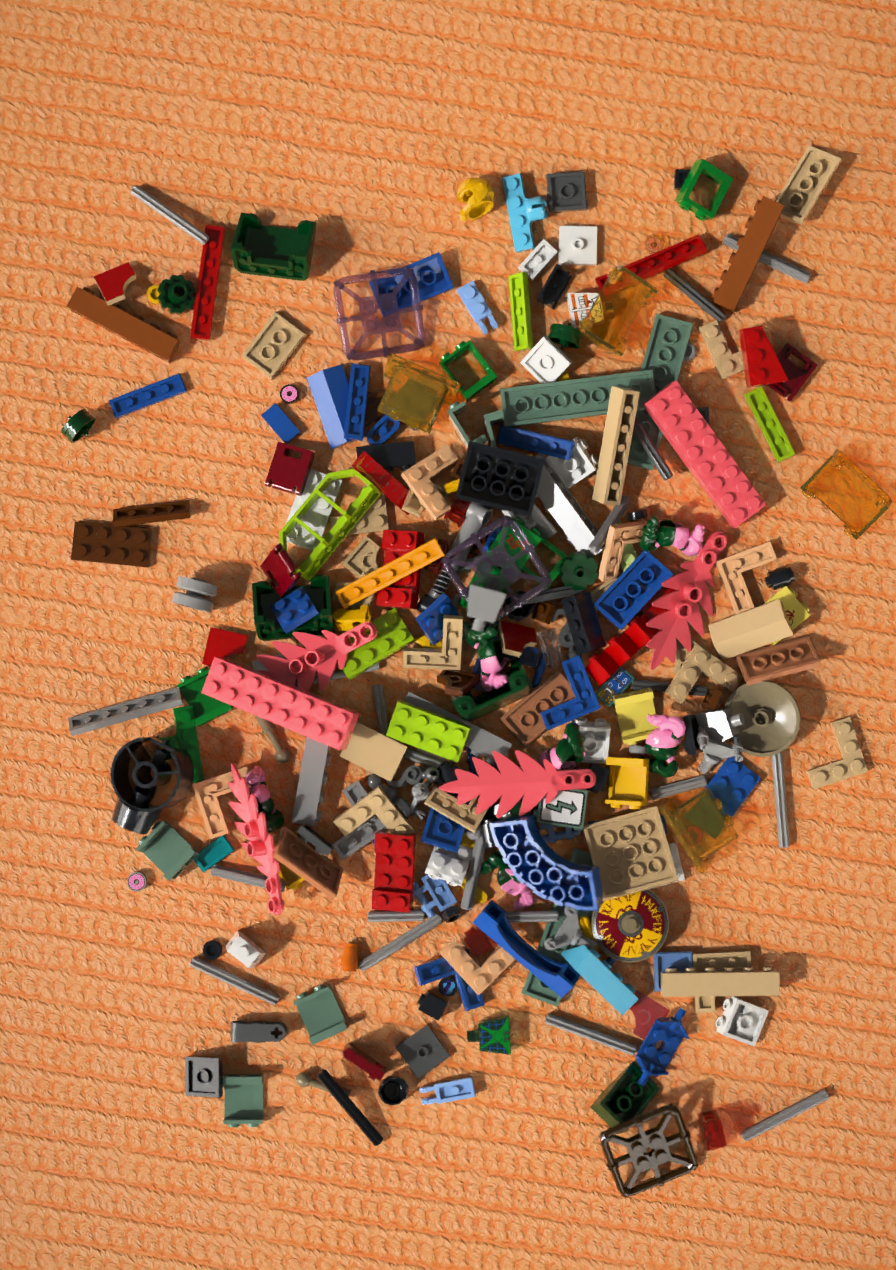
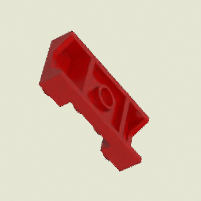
M383 530L382 549H385L384 565L423 545L424 533L418 531ZM421 568L377 591L376 606L417 609Z
M378 830L375 833L374 889L372 890L371 909L406 913L413 909L415 833L401 835L386 833L382 830Z

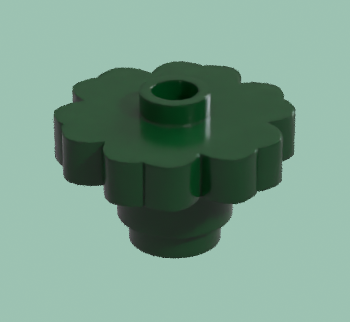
M172 275L169 280L164 279L157 289L160 293L157 300L161 308H168L170 314H182L184 310H190L195 302L193 294L196 289L192 282L185 281L182 275Z
M582 551L573 552L571 558L565 557L560 564L562 571L560 578L566 587L572 586L574 590H585L587 584L592 585L595 583L598 577L596 571L598 564L591 555L586 556Z

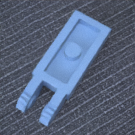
M473 280L456 290L475 324H478L484 335L488 331L481 320L486 317L494 329L498 327L491 310Z
M472 1076L434 1083V1085L419 1088L420 1093L436 1092V1097L424 1098L422 1100L423 1105L437 1102L440 1104L476 1097Z

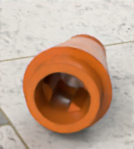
M345 943L339 964L341 971L356 972V967H358L357 944Z

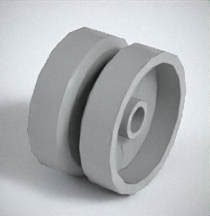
M178 576L176 586L179 589L185 590L186 593L174 592L171 602L212 613L214 603L211 600L204 599V596L216 597L219 587L200 579Z

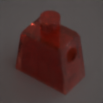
M716 1109L698 1113L697 1116L705 1150L710 1151L727 1147L721 1119Z

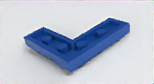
M579 655L561 662L575 698L540 712L547 730L601 709Z
M464 949L470 956L469 949ZM444 957L414 966L419 986L455 975L465 1011L485 1005L482 993L477 995Z

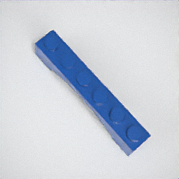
M491 900L472 923L562 998L574 987L581 975L568 963L556 962L531 947L513 929L505 915L506 911Z

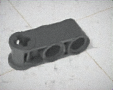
M230 1022V1041L235 1043L278 1042L287 1034V1027L282 1022ZM277 1027H279V1031H282L279 1036L273 1032Z

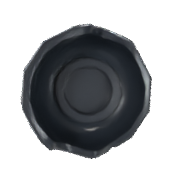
M519 590L506 597L503 609L509 619L521 621L532 613L534 603L513 607L510 602L512 595L526 592Z
M396 1075L388 1076L379 1085V1097L385 1104L390 1106L398 1105L406 1099L408 1085L402 1078Z

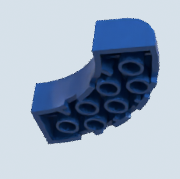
M533 815L505 818L490 823L494 842L503 856V861L509 865L514 872L513 874L522 884H526L538 896L545 900L553 901L560 906L564 905L577 910L600 909L602 905V884L599 867L575 864L556 854L541 837Z

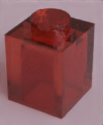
M472 926L464 932L466 936L463 937V940L477 958L493 947L478 927L474 928Z

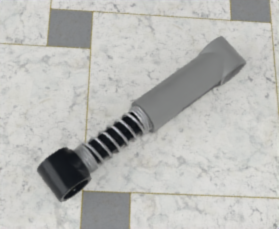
M474 503L469 505L466 519L445 557L446 565H443L442 573L438 574L439 578L436 579L437 582L434 584V588H431L429 594H424L419 600L417 611L422 613L443 593L445 594V589H448L447 586L450 584V580H453L452 576L455 575V570L457 571L460 566H463L481 529L489 522L492 516L491 508Z

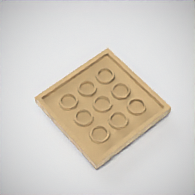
M657 806L583 826L593 866L599 867L603 902L679 881Z

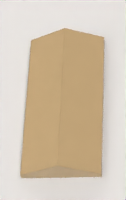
M809 145L775 200L784 205L780 217L789 222L803 224L842 159Z
M780 599L708 625L713 645L721 660L794 635Z

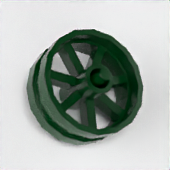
M568 323V325H551V332L548 338L552 342L561 345V349H565V347L581 348L584 332L571 327V323Z
M85 408L81 409L72 417L68 416L69 420L63 426L61 433L71 443H75L84 435H89L88 431L96 419Z

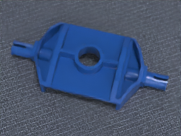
M679 1007L675 1017H660L655 1020L635 1056L643 1072L638 1081L639 1084L645 1086L652 1075L669 1074L665 1069L683 1037L689 1038L681 1024V1020L687 1011ZM662 1040L661 1046L656 1048L657 1042Z

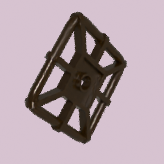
M672 1103L640 1116L637 1114L633 1116L634 1118L610 1127L599 1135L601 1147L607 1160V1168L612 1173L618 1191L625 1198L658 1185L659 1187L664 1186V1183L688 1174L698 1167L697 1157L690 1140L691 1134L686 1129L677 1105ZM663 1115L657 1127L644 1131L642 1123ZM674 1116L679 1133L665 1138L663 1131L671 1117ZM636 1125L639 1130V1134L629 1138L615 1135ZM682 1141L688 1158L670 1153L668 1146ZM608 1142L626 1146L628 1153L614 1159ZM650 1147V1149L652 1150L650 1152H646V1148ZM632 1161L634 1168L624 1184L618 1168ZM668 1161L684 1165V1167L662 1176L657 1166ZM653 1169L656 1178L632 1187L641 1172Z

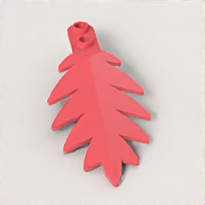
M720 531L713 532L696 559L680 565L681 568L687 571L678 573L662 582L663 587L676 589L677 591L665 594L652 602V606L668 610L658 614L646 624L648 627L661 629L646 644L647 648L654 649L650 664L651 670H654L663 661L665 656L672 663L675 662L676 639L688 652H691V636L687 621L700 636H704L703 622L698 604L709 616H713L711 597L706 582L711 587H715L710 569L727 545V537L724 533ZM716 538H719V542L715 544ZM706 554H709L708 559L705 560Z
M364 622L339 636L331 631L322 630L323 635L327 639L314 634L293 632L292 634L306 648L286 642L273 641L272 644L287 659L273 655H256V658L269 670H258V672L293 686L297 682L298 688L307 692L310 691L318 672L319 691H323L333 675L337 661L339 669L342 670L347 661V653L375 639L377 628L371 622ZM367 628L371 630L370 635L366 633ZM351 637L355 639L353 644L350 642Z
M515 750L516 757L521 766L520 769L504 755L497 751H492L500 773L483 760L472 757L478 776L465 770L455 769L457 780L439 786L438 789L449 793H457V805L466 803L480 795L475 814H480L488 809L501 796L496 814L497 818L506 814L523 796L519 816H523L535 807L545 795V803L548 804L557 795L558 790L588 789L593 787L596 782V775L589 769L557 771L546 759L543 760L544 769L525 753ZM586 775L590 778L589 782L584 781ZM568 776L571 778V782L569 784H567L565 781L566 777Z
M231 763L234 782H228V786L240 802L229 801L228 803L237 815L246 822L233 821V824L250 840L248 842H241L248 856L253 857L262 864L257 866V868L268 876L265 888L267 893L270 894L268 900L269 912L280 915L284 909V901L281 896L282 883L279 880L280 865L279 861H276L273 857L275 850L273 835L268 834L267 837L265 814L261 812L259 815L256 795L252 793L250 796L246 778L241 777L235 763Z

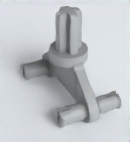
M705 726L697 728V742L700 745V749L704 752V759L698 767L702 774L709 773L714 764H718L720 760L735 756V761L741 762L743 760L742 753L744 749L739 737L738 739L737 737L732 738L733 745L731 746L709 739Z
M439 776L438 780L434 782L441 786L443 781ZM428 780L424 784L418 783L413 786L412 795L414 799L412 804L402 798L410 807L412 815L414 814L421 820L424 819L423 816L426 817L427 813L417 807L421 800H425L429 796V788L434 783Z
M566 906L564 912L567 917L554 938H547L545 940V948L547 950H554L572 944L574 946L577 944L579 946L585 945L589 950L591 948L594 949L596 942L583 935L579 927L577 909Z

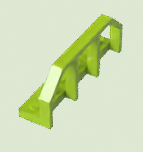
M355 469L328 473L279 532V544L281 543L283 546L281 551L285 549L287 552V535L297 523L321 541L296 570L297 573L301 572L302 577L308 582L382 494ZM356 476L367 486L362 489L360 495L349 505L345 512L326 497L323 492L333 480ZM319 497L342 514L337 519L333 528L325 534L324 538L301 521V518Z

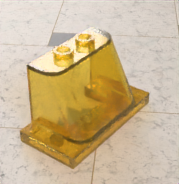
M390 353L384 372V377L389 378L390 381L377 411L388 415L395 421L404 422L413 429L417 428L430 434L444 403L451 406L456 402L461 383Z
M709 787L676 806L672 799L669 798L659 807L699 874L706 872L711 864L708 859L709 856L738 838V834L732 826L734 825L732 818L728 814L725 815L722 810L724 808L719 798L714 797Z

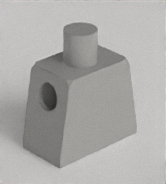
M470 584L467 616L475 618L472 630L483 632L486 621L495 623L507 594Z
M730 708L705 710L695 714L698 725L705 726L709 739L723 742L738 734L737 726L745 723L743 715L741 713L733 715Z

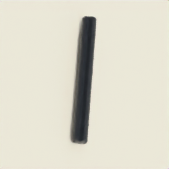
M321 1070L317 1075L320 1082L374 1146L381 1144L383 1137L327 1070Z

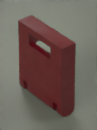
M786 343L777 355V358L789 381L767 386L783 398L789 393L787 401L791 402L817 367V364ZM791 353L806 364L803 369L787 359Z
M278 442L265 486H272L273 489L295 494L296 490V495L302 496L316 453ZM289 450L302 453L301 460L289 457Z
M281 543L271 550L260 567L279 596L283 597L289 594L302 574L301 572L292 574L297 570V567L286 550L281 551L283 548Z
M351 1043L345 1045L342 1051L344 1058L370 1074L368 1077L373 1081L375 1079L378 1081L382 1079L386 1072L384 1065Z

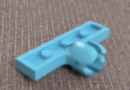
M522 174L503 177L515 252L519 253L535 249L531 225L534 221L545 219L548 216V210L544 208L547 207L546 201L541 196L530 199L526 198Z

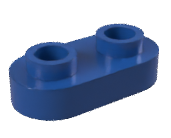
M387 414L382 417L367 433L369 444H384L398 431L400 427L399 418L394 414ZM389 421L394 422V426L391 428L387 426ZM375 434L380 435V439L378 441H375L373 439V436Z

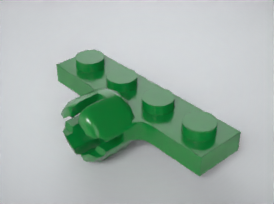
M193 705L173 708L176 734L162 737L160 740L170 739V745L180 750L186 749L194 766L193 783L203 781ZM163 750L167 753L165 760L173 759L171 751Z

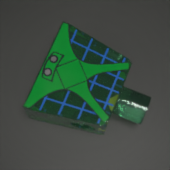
M509 1015L478 1021V1030L467 1031V1042H479L480 1051L511 1054Z

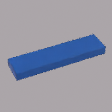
M351 364L344 439L363 441L371 367L369 365Z
M178 373L111 399L109 403L115 418L118 419L187 392L181 374Z
M501 424L497 443L570 461L575 441L522 428L505 427L504 424Z

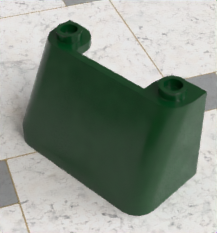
M241 213L231 246L235 269L244 274L298 281L307 280L312 261L316 222L309 220L301 221L298 223L297 229L261 225L260 218L257 215Z
M316 575L311 579L310 585L296 586L289 592L291 594L293 591L303 587L319 614L287 634L270 608L271 605L287 595L280 597L267 581L252 583L254 624L258 638L263 641L296 638L292 634L293 632H304L317 636L323 635L322 630L333 632L334 621L329 576Z
M519 658L510 661V670L505 673L509 677V681L504 686L498 689L495 688L493 691L483 693L473 698L471 691L459 697L451 695L455 708L462 719L469 722L474 721L530 694L531 684Z

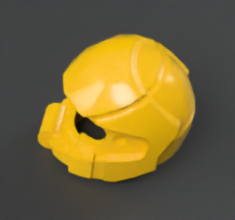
M472 177L461 183L456 199L459 202L467 203V205L460 210V220L474 221L491 211L494 206L492 202L494 190L487 180Z

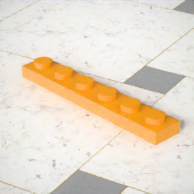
M434 538L336 590L335 594L345 609L445 556V553L437 538Z

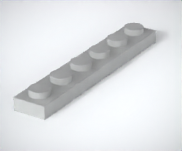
M176 687L68 718L69 731L71 736H75L183 705L181 690Z

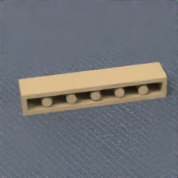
M611 387L592 500L602 504L620 505L640 394V391L634 389Z
M705 967L704 971H696V968H685V971H677V968H665V971H660L662 997L780 996L779 971L774 970V967H762V970H755V967H743V970H735V967H724V971H716L714 967Z

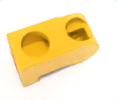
M361 605L360 609L356 610L338 609L334 612L333 619L338 630L349 631L364 622H371L372 614L368 605Z

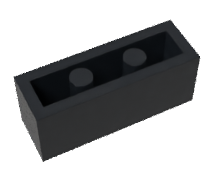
M413 441L356 447L357 458L365 451L387 472H393L394 468H401V471H405L416 464Z
M590 591L562 599L561 602L577 655L606 647Z

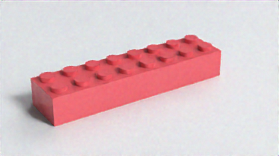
M677 380L669 383L642 404L731 528L738 527L766 506L763 499Z
M214 657L201 692L338 750L347 749L360 714L224 657Z

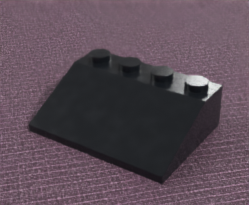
M469 441L455 499L530 517L545 459Z

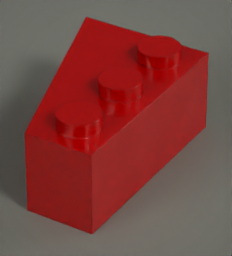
M763 327L741 329L739 336L747 388L789 381Z

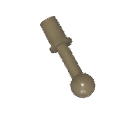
M255 716L262 728V734L267 733L276 750V760L280 763L288 762L291 754L288 749L282 747L273 730L276 726L268 720Z
M300 1072L296 1077V1082L300 1087L312 1086L329 1092L319 1080L311 1078V1075L307 1072ZM340 1086L349 1097L352 1089Z

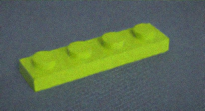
M521 272L509 276L514 351L518 352L533 348L528 273Z
M762 386L744 394L743 396L776 462L779 463L795 455Z

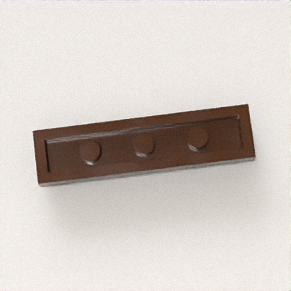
M189 500L113 509L114 527L190 518Z

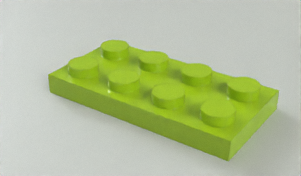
M395 608L371 622L377 628L375 639L347 653V661L342 670L348 680L353 679L415 641ZM369 629V631H366V633L370 635L371 630ZM354 637L350 638L352 644L355 642Z
M398 700L386 736L458 763L471 726Z

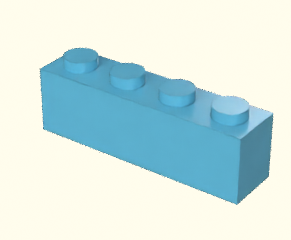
M585 945L561 953L568 963L622 1016L638 1000L634 994L636 990L629 983L625 985L622 982L624 978L617 971L612 973L610 971L612 967L605 960L601 962L598 959L600 955L593 948L589 950Z

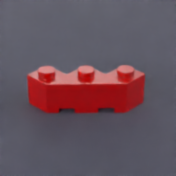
M645 614L639 618L635 616L627 624L629 627L619 637L614 635L607 642L609 646L599 655L595 653L587 660L590 664L585 667V670L599 686L659 632L658 629L646 625L650 620Z

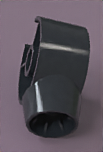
M159 736L137 738L122 746L115 755L111 766V783L118 798L112 820L120 827L134 833L147 834L162 809L177 805L189 793L194 780L192 759L186 749L180 750L170 745V739L162 741L158 739ZM151 741L171 751L177 770H172L170 764L165 761L166 752L157 749L152 760L142 744ZM131 757L137 763L132 774L133 780L136 783L134 790L130 785L128 776ZM151 768L154 771V779L151 776ZM172 773H177L176 787L170 798L160 806L151 805L150 802L154 798L158 787L167 784L172 777Z

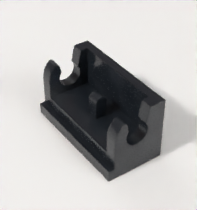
M556 264L539 293L537 301L554 310L572 278L571 272L564 271L559 264Z

